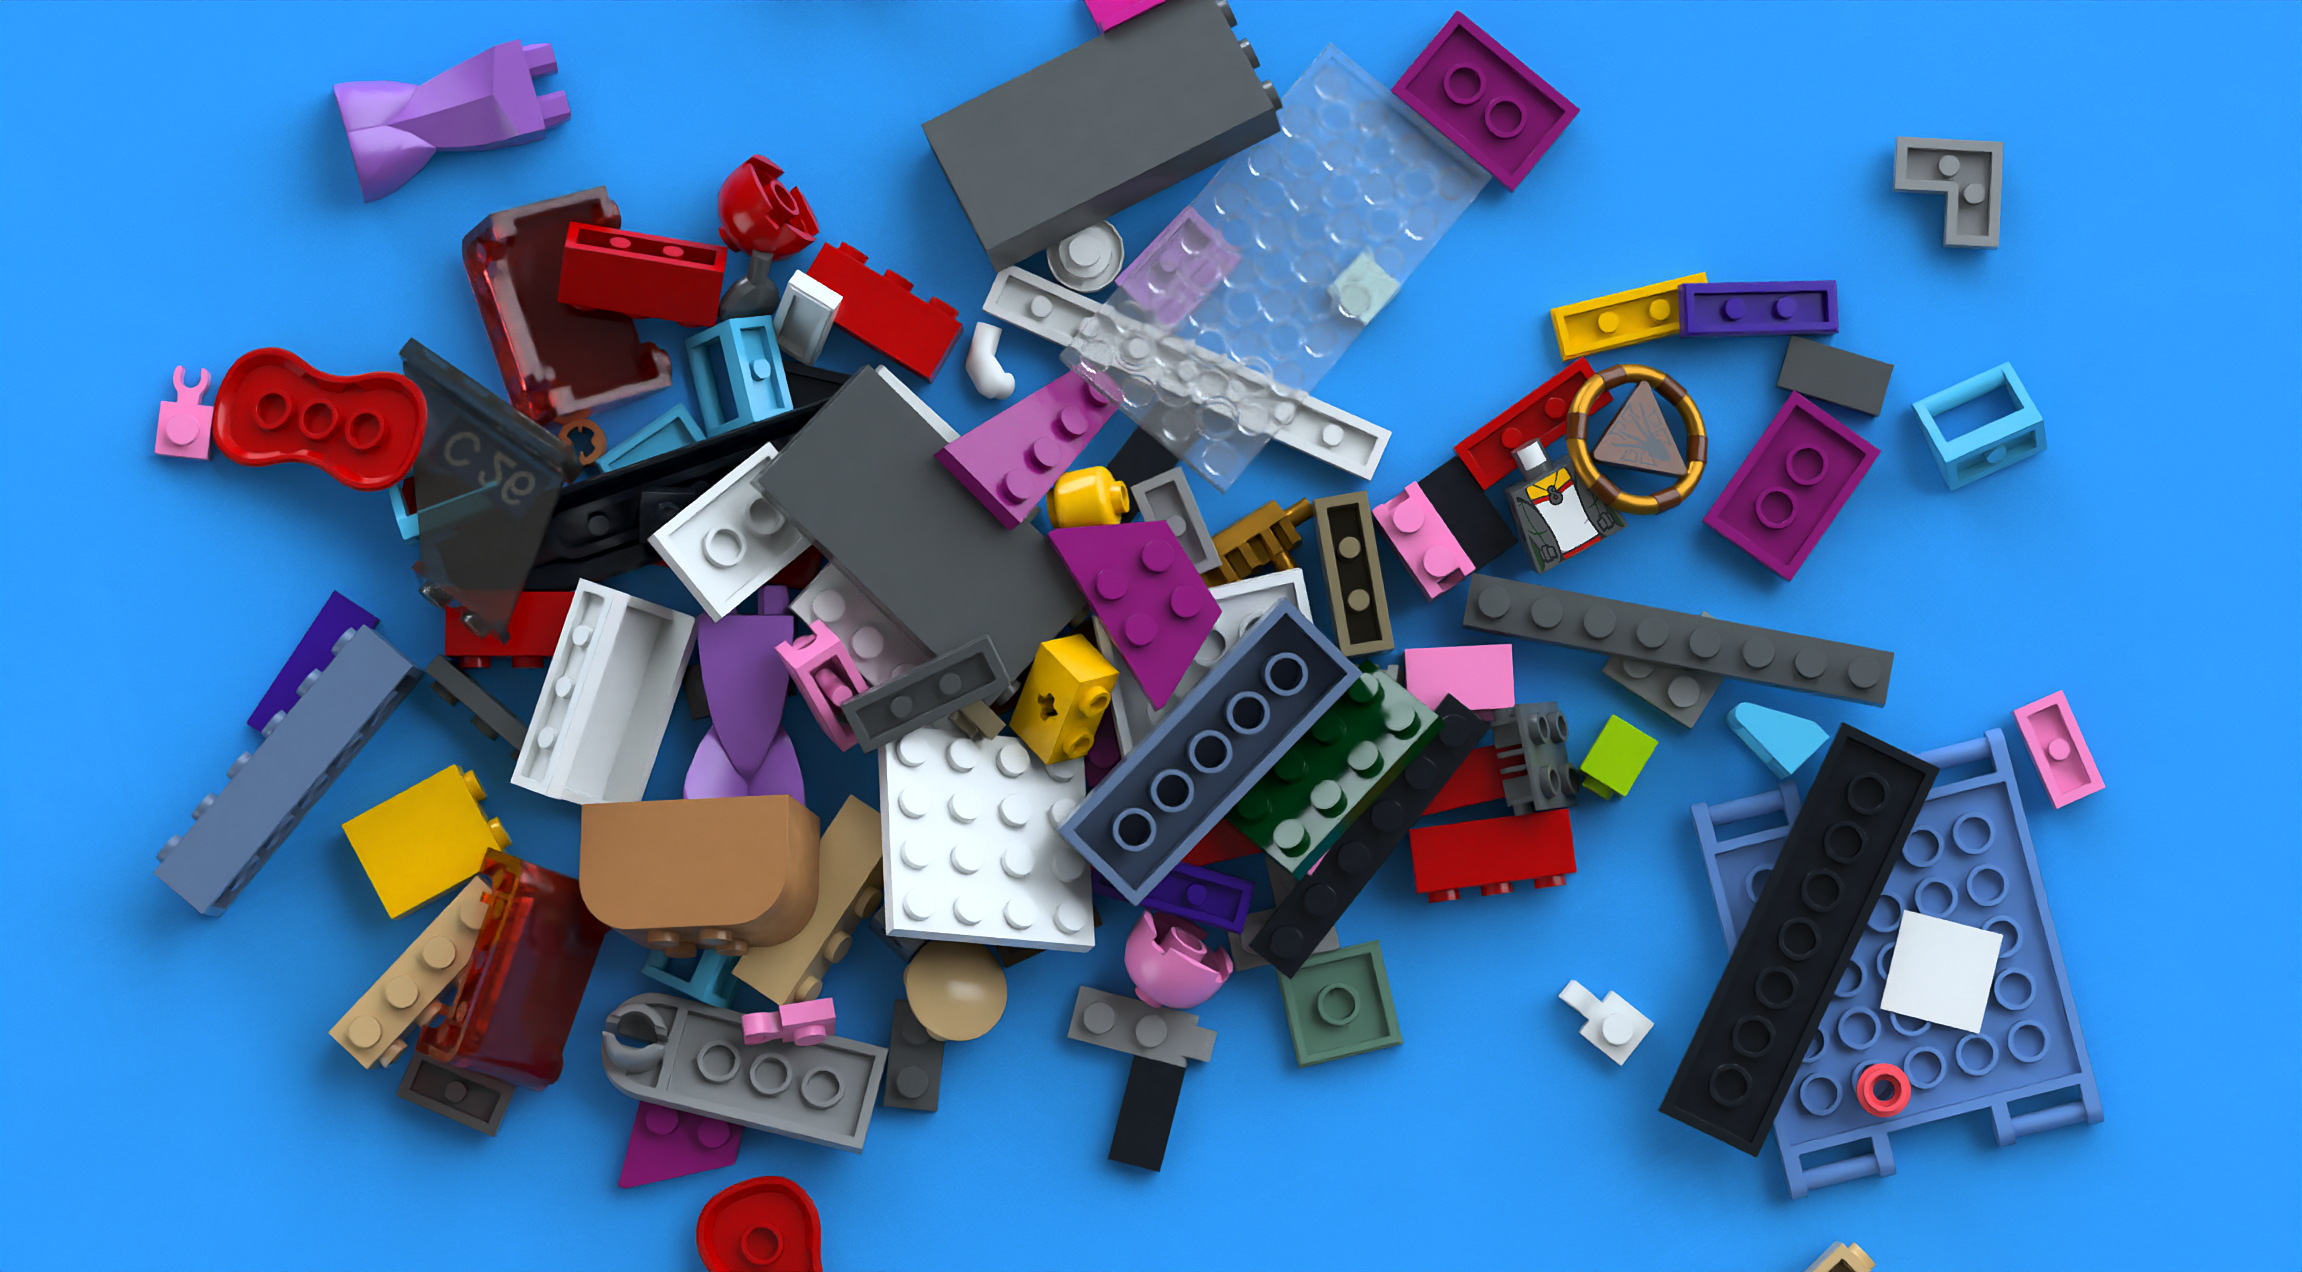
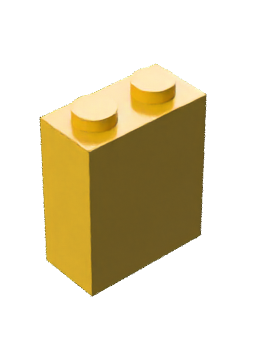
M453 764L341 825L392 920L399 921L471 882L476 875L482 876L511 860L505 849L513 844L511 838L498 816L491 820L488 818L480 801L487 798V794L473 769L464 773L461 766Z

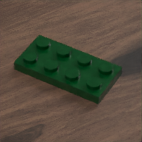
M1367 658L1358 667L1363 674L1223 817L1228 824L1298 882L1445 726L1439 715Z

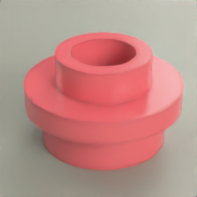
M1881 1063L1870 1066L1861 1074L1857 1082L1856 1094L1862 1108L1871 1115L1891 1117L1900 1113L1908 1104L1911 1086L1908 1077L1900 1068L1891 1064ZM1880 1080L1888 1081L1893 1090L1891 1097L1885 1101L1878 1100L1873 1093L1874 1085Z

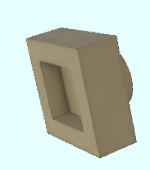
M982 700L972 703L948 716L949 721L969 739H972L978 733L984 739L993 740L1006 726Z

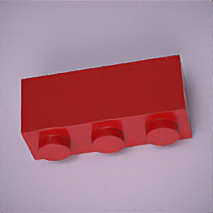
M570 221L564 247L557 302L570 304L572 307L583 311L602 309L621 312L633 319H648L652 317L670 320L688 328L713 327L716 325L728 247Z
M825 242L806 275L843 297L832 325L932 384L964 332L962 323L956 320L959 311L932 296L929 303L910 293L914 287L910 281L889 269L882 276L868 268L865 264L869 258L847 243L841 242L837 249Z
M445 592V656L450 659H459L460 669H491V659H512L513 669H544V659L553 658L575 592Z
M1569 808L1520 816L1514 815L1410 829L1407 832L1415 895L1427 894L1428 903L1459 900V889L1479 886L1481 896L1512 893V882L1532 879L1534 881V889L1566 885L1565 875L1577 873Z

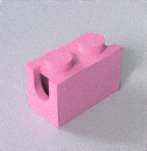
M1416 481L1405 487L1399 495L1384 505L1380 504L1371 510L1373 523L1429 604L1475 572L1476 567Z
M818 619L808 625L813 633L812 635L800 636L793 642V646L785 640L774 648L823 732L842 752H845L859 742L849 722L839 724L835 716L843 712L841 708L842 701L869 688L842 641Z
M1512 644L1404 649L1403 651L1404 688L1432 711H1434L1447 693H1450L1486 723L1495 721L1494 710L1514 707L1515 705Z

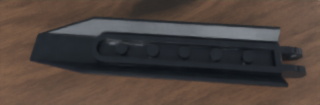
M831 397L547 492L538 497L539 499L520 522L508 513L503 512L437 545L453 591L570 592L576 590L580 578L597 583L662 561L663 558L650 543H639L638 527L641 486L694 487L696 500L766 443L770 442L779 453Z

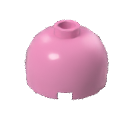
M1149 908L1143 911L1134 924L1127 938L1124 958L1127 972L1131 980L1137 985L1135 993L1141 1000L1155 1008H1161L1165 1005L1176 1009L1193 1008L1211 999L1233 972V962L1221 945L1214 953L1209 946L1200 941L1205 939L1209 933L1194 922L1159 911H1155L1152 915Z

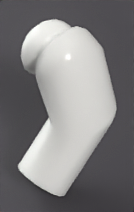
M977 322L965 363L966 371L981 395L988 399L1005 400L1012 395L1015 389V379L1012 374L1004 373L1001 365L995 358L1002 329Z

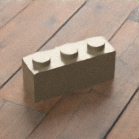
M1367 490L1314 499L1311 504L1313 508V523L1335 646L1349 660L1390 654L1395 647Z

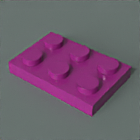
M1459 10L1453 14L1390 90V94L1511 194L1580 112L1578 107Z
M1794 390L1701 522L1789 583L1879 456L1881 450Z

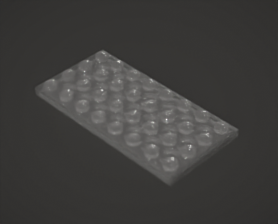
M1331 42L1280 99L1283 108L1276 111L1281 131L1229 158L1059 357L1061 362L1222 495L1241 476L1493 178L1489 171Z

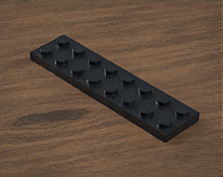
M1844 722L1840 723L1657 1111L1757 1158L1940 768Z

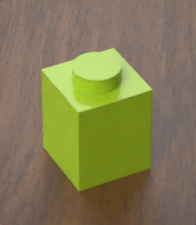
M1612 714L1577 769L1579 774L1586 777L1582 786L1608 802L1612 795L1623 799L1659 742Z

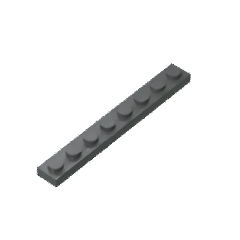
M1472 573L1462 624L1464 629L1883 708L1886 703L1894 652Z

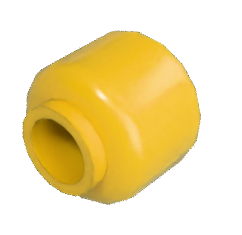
M1103 466L1064 472L1055 482L1054 488L1049 489L1046 494L1048 515L1054 529L1120 524L1121 513L1129 511V497L1125 483L1123 481L1115 482L1110 471Z

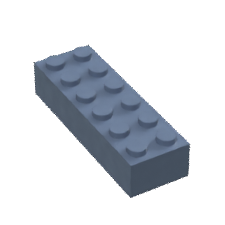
M1286 597L1279 598L1054 829L1125 899L1136 907L1363 673Z
M364 624L358 631L352 627L349 628L331 649V652L336 657L323 672L315 669L298 687L296 694L301 698L287 714L280 710L267 723L261 732V735L266 740L253 755L248 751L244 752L230 767L226 776L231 781L218 796L213 792L210 793L196 807L191 815L196 822L182 838L178 834L174 835L158 853L156 859L161 864L153 873L202 915L215 917L223 915L426 674L422 668L379 632Z

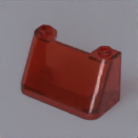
M605 185L491 213L468 232L462 240V258L515 417L520 428L528 436L553 430L577 420L664 392L673 385L671 381L672 365L667 352L664 349H659L652 341L640 343L632 318L621 312L602 309L583 311L572 307L570 304L557 302L564 247L570 221L614 229L621 228L619 208L609 198Z
M488 847L479 872L491 878L492 893L483 891L479 901L489 906L453 1006L442 1003L439 1014L446 1016V1019L440 1026L435 1028L423 1025L414 1050L462 1070L536 1092H542L548 1085H553L562 1072V1053L605 933H608L612 928L598 920L588 910L580 892L578 878Z

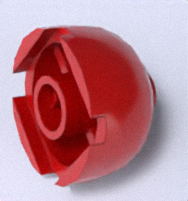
M753 155L735 169L723 182L718 193V217L722 224L718 231L723 242L733 252L739 253L742 251L749 257L752 256L753 249L759 252L773 253V263L785 261L817 239L813 236L819 233V226L813 210L799 188L795 186L789 193L777 179L785 172L765 156Z

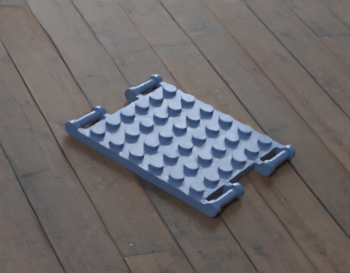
M2000 727L1984 731V737L1918 754H1914L1913 750L1905 751L1940 768V770L1990 758L1994 773L1931 788L1772 1124L1791 1200L1808 1197V1191L1877 1173L1880 1178L1895 1175L1896 1166L1887 1135L1888 1132L1986 1107L1989 1108L1992 1128L1999 1148L2016 1144V1138L2082 1121H2085L2087 1125L2104 1122L2103 1109L2008 748ZM1794 780L1778 783V789L1712 806H1707L1706 802L1690 806L1693 826L1700 845L1729 958L1802 806ZM1783 810L1788 825L1717 843L1714 831L1716 826ZM1904 910L2003 935L1979 1034L1880 1009ZM1886 1063L1900 1068L1909 1079L1911 1086L1909 1102L1900 1113L1894 1116L1877 1117L1871 1115L1862 1108L1857 1099L1856 1086L1859 1077L1867 1068L1875 1064ZM1880 1080L1874 1085L1873 1093L1878 1100H1888L1892 1095V1086L1888 1081ZM2077 1085L2079 1100L2010 1117L2007 1102ZM1868 1137L1870 1139L1872 1153L1802 1170L1799 1159L1801 1154Z

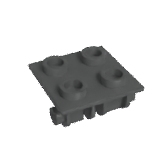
M1557 702L1516 704L1514 707L1494 710L1495 721L1490 722L1496 749L1522 744L1523 747L1498 753L1497 759L1524 755L1526 764L1501 769V775L1528 771V775L1502 780L1507 807L1513 806L1515 816H1520L1539 810L1578 806L1576 794L1579 792V777L1576 768L1568 760L1565 746L1569 736L1568 724L1562 711L1558 710Z

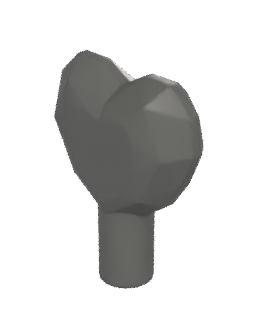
M753 249L747 274L734 282L720 300L717 317L722 322L734 318L772 316L776 312L780 303L779 291L775 283L768 278L773 253H764Z

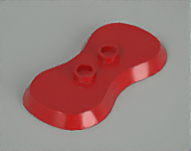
M267 347L247 352L229 368L216 396L211 427L213 440L217 448L225 457L237 464L248 467H263L288 462L308 464L323 470L346 487L362 492H372L392 487L410 471L423 443L428 411L426 399L421 389L404 375L389 371H376L352 376L328 374L314 368L288 350Z
M762 1176L747 1179L725 1188L704 1205L698 1217L696 1244L701 1260L709 1272H823L819 1214L810 1196L794 1181L779 1176Z

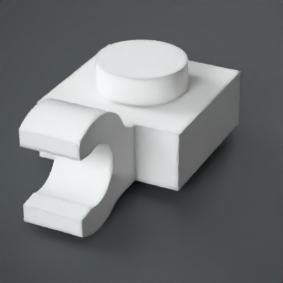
M1571 979L1558 995L1564 1002L1587 1019L1578 1033L1620 1066L1624 1064L1654 1025L1652 1021L1612 990L1600 1001L1576 980L1573 981Z

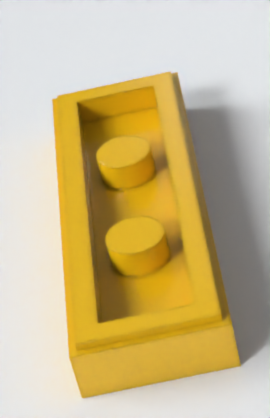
M1705 272L1550 309L1549 312L1562 362L1680 334L1677 286L1682 283H1708Z

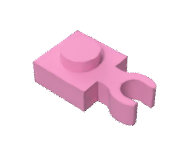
M178 365L173 374L174 387L178 392L177 402L161 401L154 453L159 456L211 461L213 445L211 426L214 407L202 405V398L210 389L211 374L207 369L201 368L200 383L193 388H188L184 384L186 368Z
M832 997L779 1006V1011L757 1012L743 1015L741 1025L745 1045L761 1044L781 1038L782 1043L794 1041L798 1046H810L825 1041L826 1036L835 1035L836 1015Z

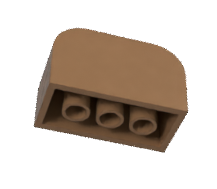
M789 794L582 804L579 869L580 892L588 910L598 920L644 948L664 951L665 956L672 958H692L696 956L697 949L716 948L715 953L719 955L743 956L748 954V947L774 946L792 939L804 929L812 918L819 894L821 818Z

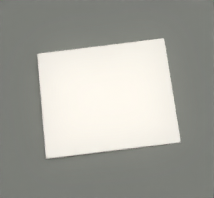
M1904 910L1880 1009L1979 1034L2003 935Z

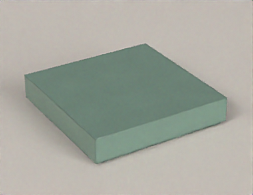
M1379 939L1310 955L1292 979H1289L1275 967L1299 1068L1403 1044Z

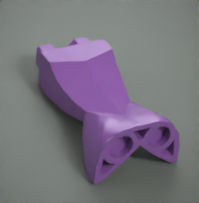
M520 39L495 45L444 71L420 86L387 80L354 81L332 85L337 107L348 138L364 203L380 200L396 192L423 169L436 151H485L520 146L545 139L546 130L554 129L571 121V112L564 90L536 97L532 80L558 73L551 43L530 44L522 47Z
M766 584L759 587L758 613H738L737 605L717 623L714 622L705 610L704 613L698 615V646L702 680L713 725L700 742L686 774L683 799L789 794L806 807L803 774L794 746L783 725H781L792 677L774 648L785 640L793 646V642L798 638V617L787 608L791 604L788 585Z

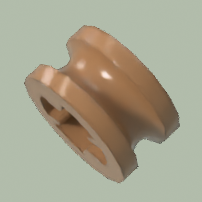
M578 418L570 420L562 427L558 434L557 445L560 454L567 462L575 467L587 468L594 466V461L606 453L607 439L603 430L596 423L589 419ZM585 429L593 431L594 436L590 442L595 447L594 451L588 456L582 451L580 452V457L573 456L570 453L574 447V443L569 439L571 434L576 430H579L582 435L585 434Z

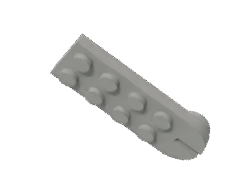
M654 992L643 993L629 998L606 1018V1032L602 1031L603 1040L601 1047L603 1067L610 1082L626 1096L862 1155L888 1057V1048L835 1035L826 1036L825 1041L810 1046H798L794 1041L782 1043L781 1038L761 1044L745 1045L741 1025L742 1016L746 1015L745 1013ZM615 1036L652 1045L641 1049L620 1044Z

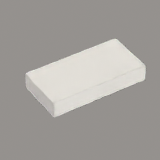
M797 270L787 284L773 321L779 349L801 363L812 367L822 352L843 297Z

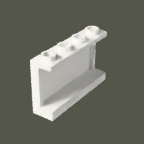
M580 578L510 783L551 798L563 799L580 805L641 801L698 636V618Z

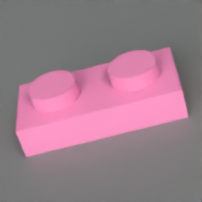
M2063 690L2011 712L2054 810L2106 788Z

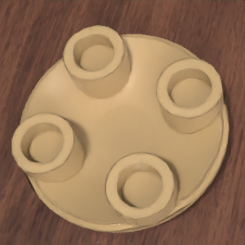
M933 940L916 953L911 963L907 965L903 972V981L906 986L909 1005L918 1021L926 1028L930 1037L935 1040L968 1041L978 1038L990 1031L1000 1020L1007 1002L1005 974L996 957L982 944Z

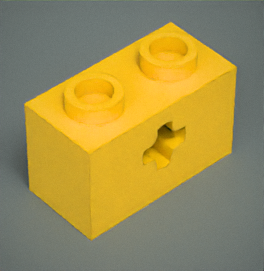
M1081 633L1041 642L1009 726L1046 765L1086 756L1094 743L1095 733L1103 713L1110 703L1111 693L1120 673Z

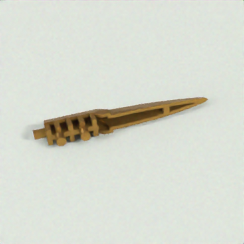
M1304 497L1285 510H1282L1276 501L1271 499L1213 535L1211 538L1223 565L1200 575L1207 588L1241 581L1251 574L1255 576L1269 563H1272L1277 572L1299 568L1289 551L1292 549L1294 551L1303 545L1302 539L1295 528L1313 517V508L1307 498ZM1092 616L1065 636L1081 633L1099 651ZM1032 664L1016 678L1022 684L1008 701L1000 707L995 702L989 706L997 716L1016 708Z

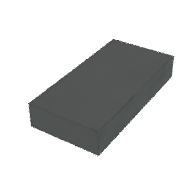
M1791 335L1775 388L1789 392L1795 390L1802 396L1877 418L1880 415L1894 365Z

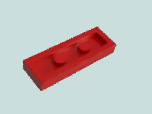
M1584 356L1453 447L1452 450L1460 458L1483 492L1518 468L1511 455L1514 449L1535 438H1539L1546 449L1566 435V421L1570 405L1582 385L1595 374V371ZM1609 391L1597 397L1590 408L1588 418L1614 400Z

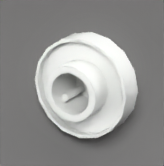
M1102 220L1048 247L1046 251L1049 270L1056 281L1065 288L1082 294L1100 292L1113 284L1122 271L1125 257L1122 238L1115 227L1106 220Z

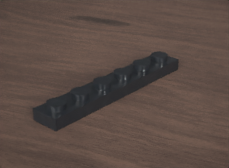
M1447 693L1434 709V712L1440 716L1445 726L1332 845L1313 874L1310 876L1306 873L1249 943L1248 946L1289 979H1292L1491 727L1450 693Z

